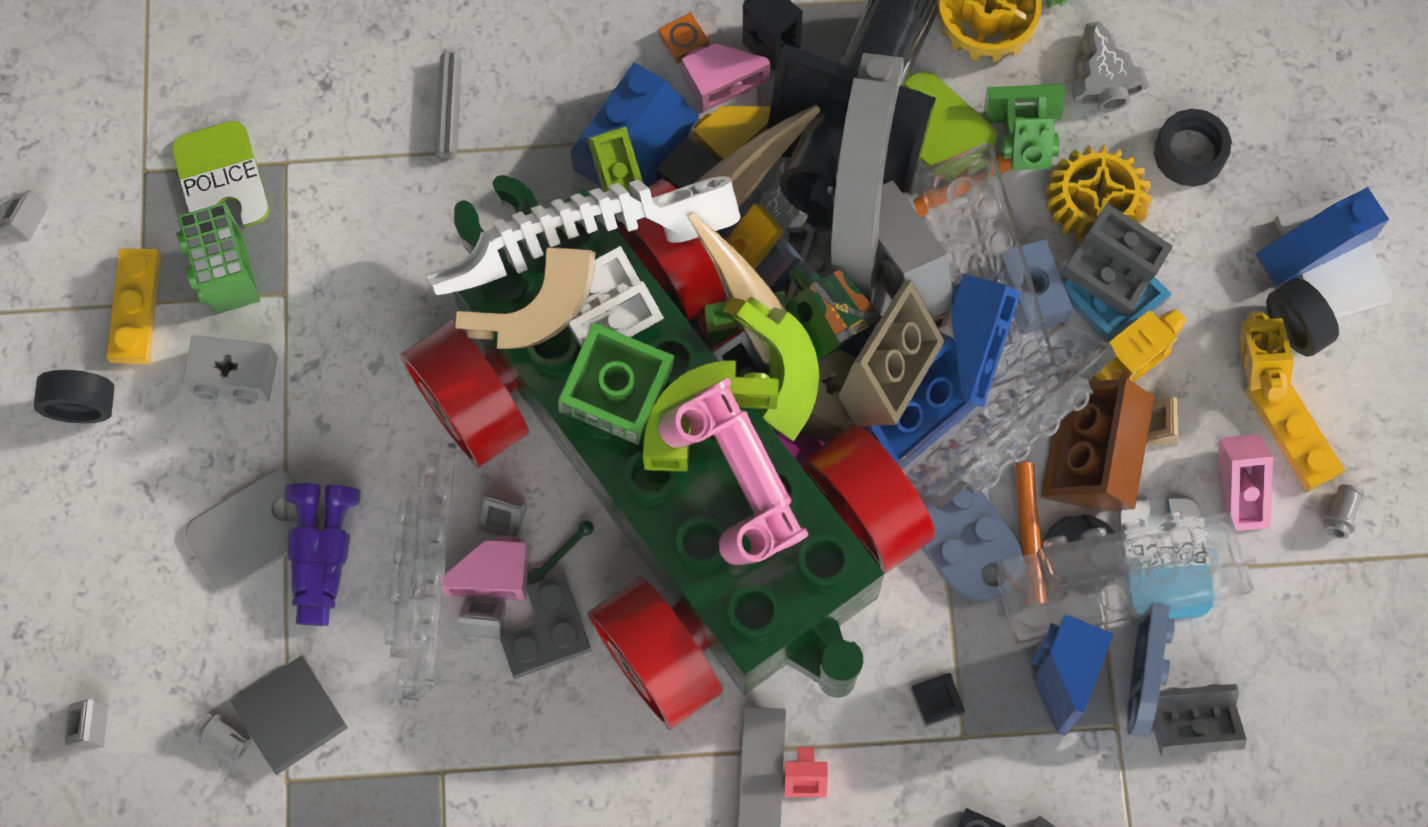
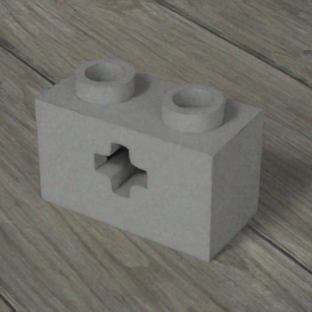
M192 335L183 381L194 396L205 400H216L218 396L232 397L238 403L249 405L256 404L257 400L270 401L278 357L272 346L267 343Z

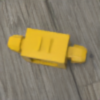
M1177 309L1169 310L1159 316V318L1149 310L1105 345L1101 358L1102 362L1094 369L1091 377L1093 382L1127 378L1135 383L1172 354L1173 343L1177 340L1176 335L1183 330L1186 322L1185 317Z
M1262 311L1250 312L1246 321H1242L1239 348L1250 391L1262 389L1264 395L1271 400L1282 399L1286 395L1287 388H1291L1294 363L1283 319H1269L1268 315Z

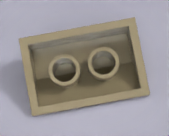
M911 280L904 281L854 361L838 395L852 421L857 426L896 425L945 342Z

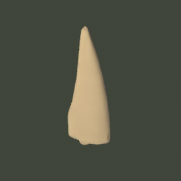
M814 105L766 130L735 150L695 183L720 176L731 178L738 208L741 207L767 172L821 109Z
M693 213L686 215L717 271L728 302L732 297L745 301L752 297L765 305L770 311L773 307L786 311L765 281L729 243ZM734 319L738 329L745 330L762 362L767 363L770 367L769 355L762 341Z

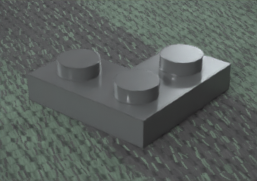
M562 573L526 586L538 625L500 638L514 679L592 652L565 574Z

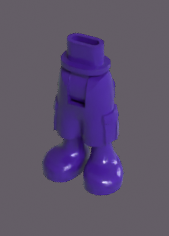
M314 483L285 485L284 498L289 503L295 505L298 515V526L290 529L288 532L287 551L288 559L291 561V586L294 598L292 605L297 606L295 624L329 626L330 609L335 608L334 600L339 590L342 567L348 558L350 534L342 529L343 519L348 508L355 507L360 503L361 491L359 489L340 485L325 486L324 529L318 531L316 529V515L321 486Z

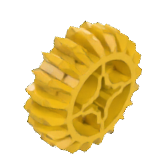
M1105 144L1100 147L1098 153H1095L1091 146L1088 145L1084 148L1083 155L1074 149L1069 155V160L1062 158L1058 162V170L1051 172L1049 177L1051 184L1047 185L1045 194L1050 198L1046 205L1047 211L1055 212L1052 217L1053 224L1065 223L1062 229L1063 236L1073 231L1077 233L1075 237L1076 243H1080L1106 203L1117 210L1119 208L1126 209L1123 214L1139 224L1146 220L1149 213L1147 207L1152 202V195L1148 194L1151 185L1150 181L1141 180L1145 174L1144 167L1132 168L1135 162L1134 156L1123 160L1120 158L1122 155L1120 148L1114 151L1112 155L1107 153ZM1094 174V177L1090 180H1079L1078 183H1071L1083 175ZM1097 185L1099 186L1098 194H1100V200H1102L1099 207V198H1097V192L1095 191ZM1077 207L1082 208L1087 214L1080 211Z

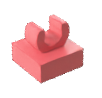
M797 747V762H785L784 797L827 796V762H814V747Z

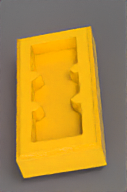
M754 204L725 241L755 270L785 233V230L762 205Z

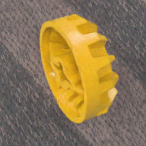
M939 0L937 17L940 20L939 30L942 36L951 39V48L956 52L964 49L970 53V59L978 61L980 55L991 56L992 62H998L1004 54L1008 53L1011 56L1019 54L1023 45L1032 41L1039 23L1042 2L1041 0ZM961 21L970 23L971 29L979 35L977 41L966 34ZM999 32L1008 34L997 42H983L984 37L995 36Z

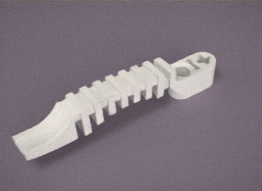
M726 176L713 177L653 198L651 197L650 189L640 180H635L629 183L632 194L617 183L609 186L610 191L607 192L597 188L589 191L590 196L583 197L580 193L570 196L571 201L566 203L561 199L550 202L552 207L546 209L538 205L531 208L532 213L526 216L522 212H518L512 215V221L506 223L503 219L493 222L494 228L480 233L477 245L464 260L425 276L436 295L461 291L494 281L507 275L497 251L501 247H503L509 263L514 266L519 274L528 270L516 241L521 240L524 248L535 259L543 255L536 234L540 233L541 238L543 237L550 247L561 244L555 227L562 229L569 239L578 236L574 221L582 224L587 233L598 230L594 219L595 215L597 221L602 222L608 231L618 228L614 217L615 213L618 222H622L628 231L638 229L636 220L647 217L663 226L667 241L674 243L688 241L698 237L686 216L690 213H693L714 231L729 227L740 220L731 178Z

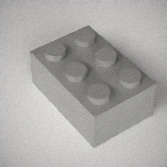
M894 181L884 184L882 186L878 249L880 272L878 281L893 300L903 282L911 280L932 318L952 310V292L956 284L949 269V264L953 263L949 247L944 241L938 242L929 220L925 216L920 218L916 212L915 204L907 192L902 193Z

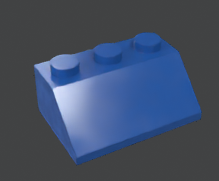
M634 62L571 149L573 170L601 186L586 138L623 126L627 128L643 184L649 187L657 181L656 168L689 135L699 120V115L666 80Z
M942 332L940 334L945 342L897 424L859 426L872 435L886 449L900 468L975 406L962 400L955 341L952 337Z
M1064 614L1058 625L1050 624L1042 640L1039 641L1030 663L1037 667L1033 680L1057 733L1064 736L1084 714L1114 635L1109 631Z

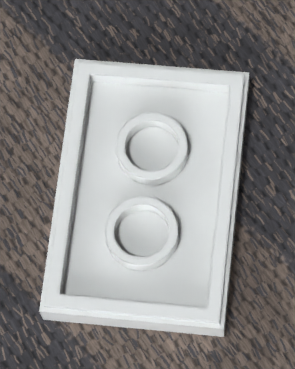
M1350 194L1277 215L1274 222L1280 236H1284L1334 203L1350 196ZM1370 241L1298 276V278L1308 281L1322 294L1333 310L1336 319L1391 303L1394 299Z

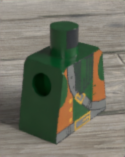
M806 260L788 273L800 293L786 304V311L791 313L808 333L818 362L860 338L879 323L882 318L881 314L843 271L837 270L821 279L811 263Z

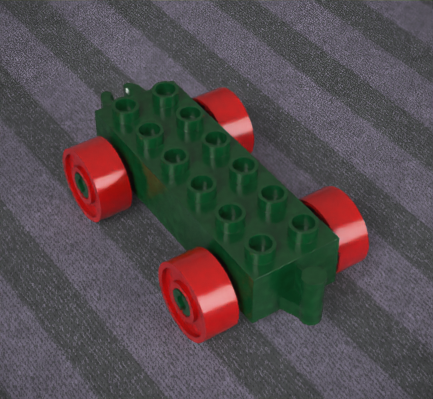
M499 175L494 179L493 188L498 202L509 206L514 210L515 214L522 212L526 216L532 213L531 208L538 206L532 191L520 180L505 175ZM662 179L648 187L652 198L677 190L672 184ZM585 188L576 193H580L583 197L590 196ZM570 198L565 200L564 203L571 201ZM463 200L459 201L454 207V224L463 247L470 254L478 243L480 233L484 230L479 224V216L474 206L469 201ZM615 213L614 217L618 228L608 231L602 222L597 221L595 215L594 219L598 230L587 233L582 224L574 221L578 236L570 239L562 229L555 227L561 244L550 247L548 242L543 237L541 238L540 233H538L536 237L543 255L535 259L524 248L521 240L516 241L528 270L518 274L514 266L509 263L504 249L501 247L497 251L506 271V276L476 287L453 292L459 311L493 314L513 313L529 305L540 292L545 277L547 247L590 250L595 252L596 260L621 246L640 282H644L664 317L661 321L630 337L674 356L673 368L662 393L675 380L687 372L706 364L719 362L690 324L705 313L706 305L720 303L727 298L717 271L699 237L684 242H669L666 239L663 226L647 217L637 219L638 229L628 231L622 222H618ZM449 320L399 354L407 372L436 417L465 456L477 468L482 467L529 434L528 426L511 397L512 394L518 391L675 602L670 607L657 590L644 577L639 575L587 612L595 631L621 671L646 705L668 730L674 729L723 693L722 686L715 672L703 654L708 648L744 696L786 665L817 682L822 691L828 696L842 698L850 694L855 687L857 677L864 663L863 653L854 641L843 640L840 626L878 599L885 574L935 538L933 522L918 492L892 456L867 431L857 425H851L805 457L799 464L756 408H740L741 411L747 412L750 422L791 499L789 506L800 528H806L808 536L764 560L740 566L732 565L721 555L719 549L720 538L728 528L753 515L754 512L715 435L689 445L688 472L645 470L643 461L645 432L640 444L637 445L559 412L558 400L581 351L580 345L568 326L547 341L518 349H497L498 331H493V339H479L485 347L480 351L474 342L467 338L464 330L455 328L456 322ZM743 534L741 544L745 552L749 554L751 543L749 538Z

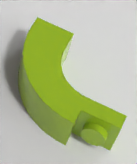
M732 297L723 311L762 341L769 355L770 379H779L777 409H756L774 432L794 441L809 419L818 392L819 367L813 343L804 327L788 311L775 307L770 311L765 305L752 297H749L747 301Z
M736 361L706 364L682 375L662 393L652 408L644 436V469L688 472L689 445L675 448L666 444L661 438L659 422L667 411L693 398V395L728 377L732 383L729 389L739 408L777 409L779 379H770L769 375L763 373H748L744 375V378L736 377ZM681 416V428L689 435L691 432L690 422L686 417Z

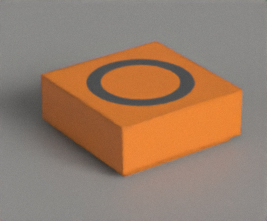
M691 12L658 29L661 40L676 64L682 62L681 59L686 57L691 50L697 47L706 48L709 46L708 38Z

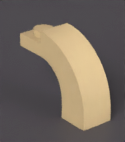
M547 247L544 282L540 292L529 305L519 311L508 314L456 311L455 328L468 329L467 338L493 339V331H498L497 349L526 348L549 340L569 325V322L575 319L585 304L593 282L595 252Z

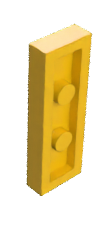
M119 249L106 356L110 363L150 364L162 256L158 249Z
M1292 384L1291 388H1287L1285 397L1273 400L1264 395L1262 389L1250 391L1249 386L1246 388V395L1307 493L1341 476L1346 471Z

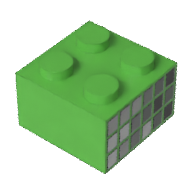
M223 202L179 215L182 230L177 231L176 235L182 253L187 254L190 266L186 267L189 283L193 290H197L201 303L208 302L215 315L260 302L242 232L226 203Z
M593 322L558 400L559 412L639 445L652 408L661 396L673 368L674 356Z

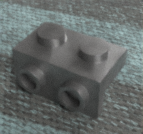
M1210 684L1204 687L1181 689L1171 687L1160 690L1153 728L1161 757L1244 750L1247 738L1237 708L1239 696L1237 684Z

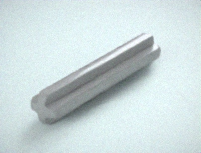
M444 52L440 56L435 140L436 156L440 159H453L457 155L461 59L460 55L455 52Z

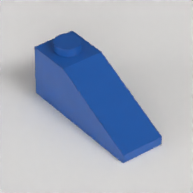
M1367 187L1318 213L1258 251L1256 257L1275 287H1278L1375 239L1389 221V218Z
M963 274L961 282L956 285L953 291V307L951 310L962 400L984 407L1021 293L1007 285Z

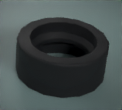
M1193 108L1178 111L1166 120L1155 141L1154 157L1157 167L1168 179L1177 184L1192 187L1207 184L1218 177L1231 153L1232 139L1227 126L1214 114L1206 110ZM1191 130L1198 131L1207 136L1214 145V157L1209 163L1199 166L1181 161L1171 151L1170 143L1174 134L1179 131Z
M1294 278L1268 294L1266 305L1270 319H1283L1290 347L1297 353L1306 357L1314 356L1337 340L1339 325L1335 314L1327 300L1308 281Z
M52 370L43 372L36 380L34 410L44 417L67 423L87 424L106 421L112 416L114 383L103 376L85 371Z

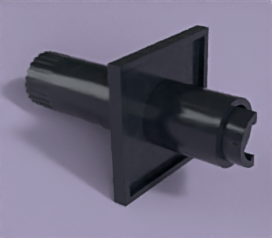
M868 0L851 38L837 62L784 44L778 58L767 130L814 105L821 109L804 131L781 155L791 158L781 176L780 188L790 204L808 215L804 225L805 230L824 232L832 228L836 181L845 119L853 80L858 76L863 53L903 58L904 68L891 124L883 185L894 181L902 193L907 192L911 196L936 98L904 86L937 16V0Z

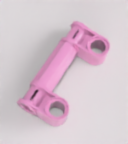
M728 377L693 395V398L667 411L659 422V432L664 442L675 448L685 447L715 435L754 512L753 515L728 528L720 538L719 549L723 558L732 565L740 566L764 560L772 554L801 541L808 536L806 528H800L789 506L791 499L750 422L747 412L740 410L730 391L729 386L732 383ZM681 416L686 417L690 422L691 432L689 435L681 428ZM743 534L749 538L751 543L749 554L745 552L741 544Z

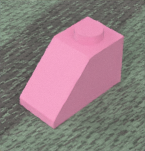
M717 43L706 48L697 47L681 59L682 77L702 112L770 81V62L766 57Z
M1259 434L1219 438L1218 477L1230 532L1270 528L1273 455Z
M498 536L496 541L485 540L440 578V588L445 596L526 600L530 555L526 542H520V538L514 536Z

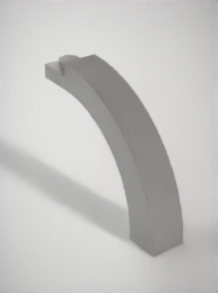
M863 53L858 76L854 78L839 157L832 224L831 273L837 270L843 271L868 301L873 304L880 272L878 249L879 219L885 161L904 63L902 57Z

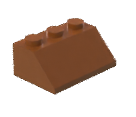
M1127 378L1061 385L1041 497L1047 500L1099 511L1135 509L1154 396Z

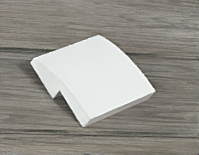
M621 246L595 260L593 282L587 300L575 319L569 322L568 327L581 349L593 322L632 337L664 319L643 281L640 282Z

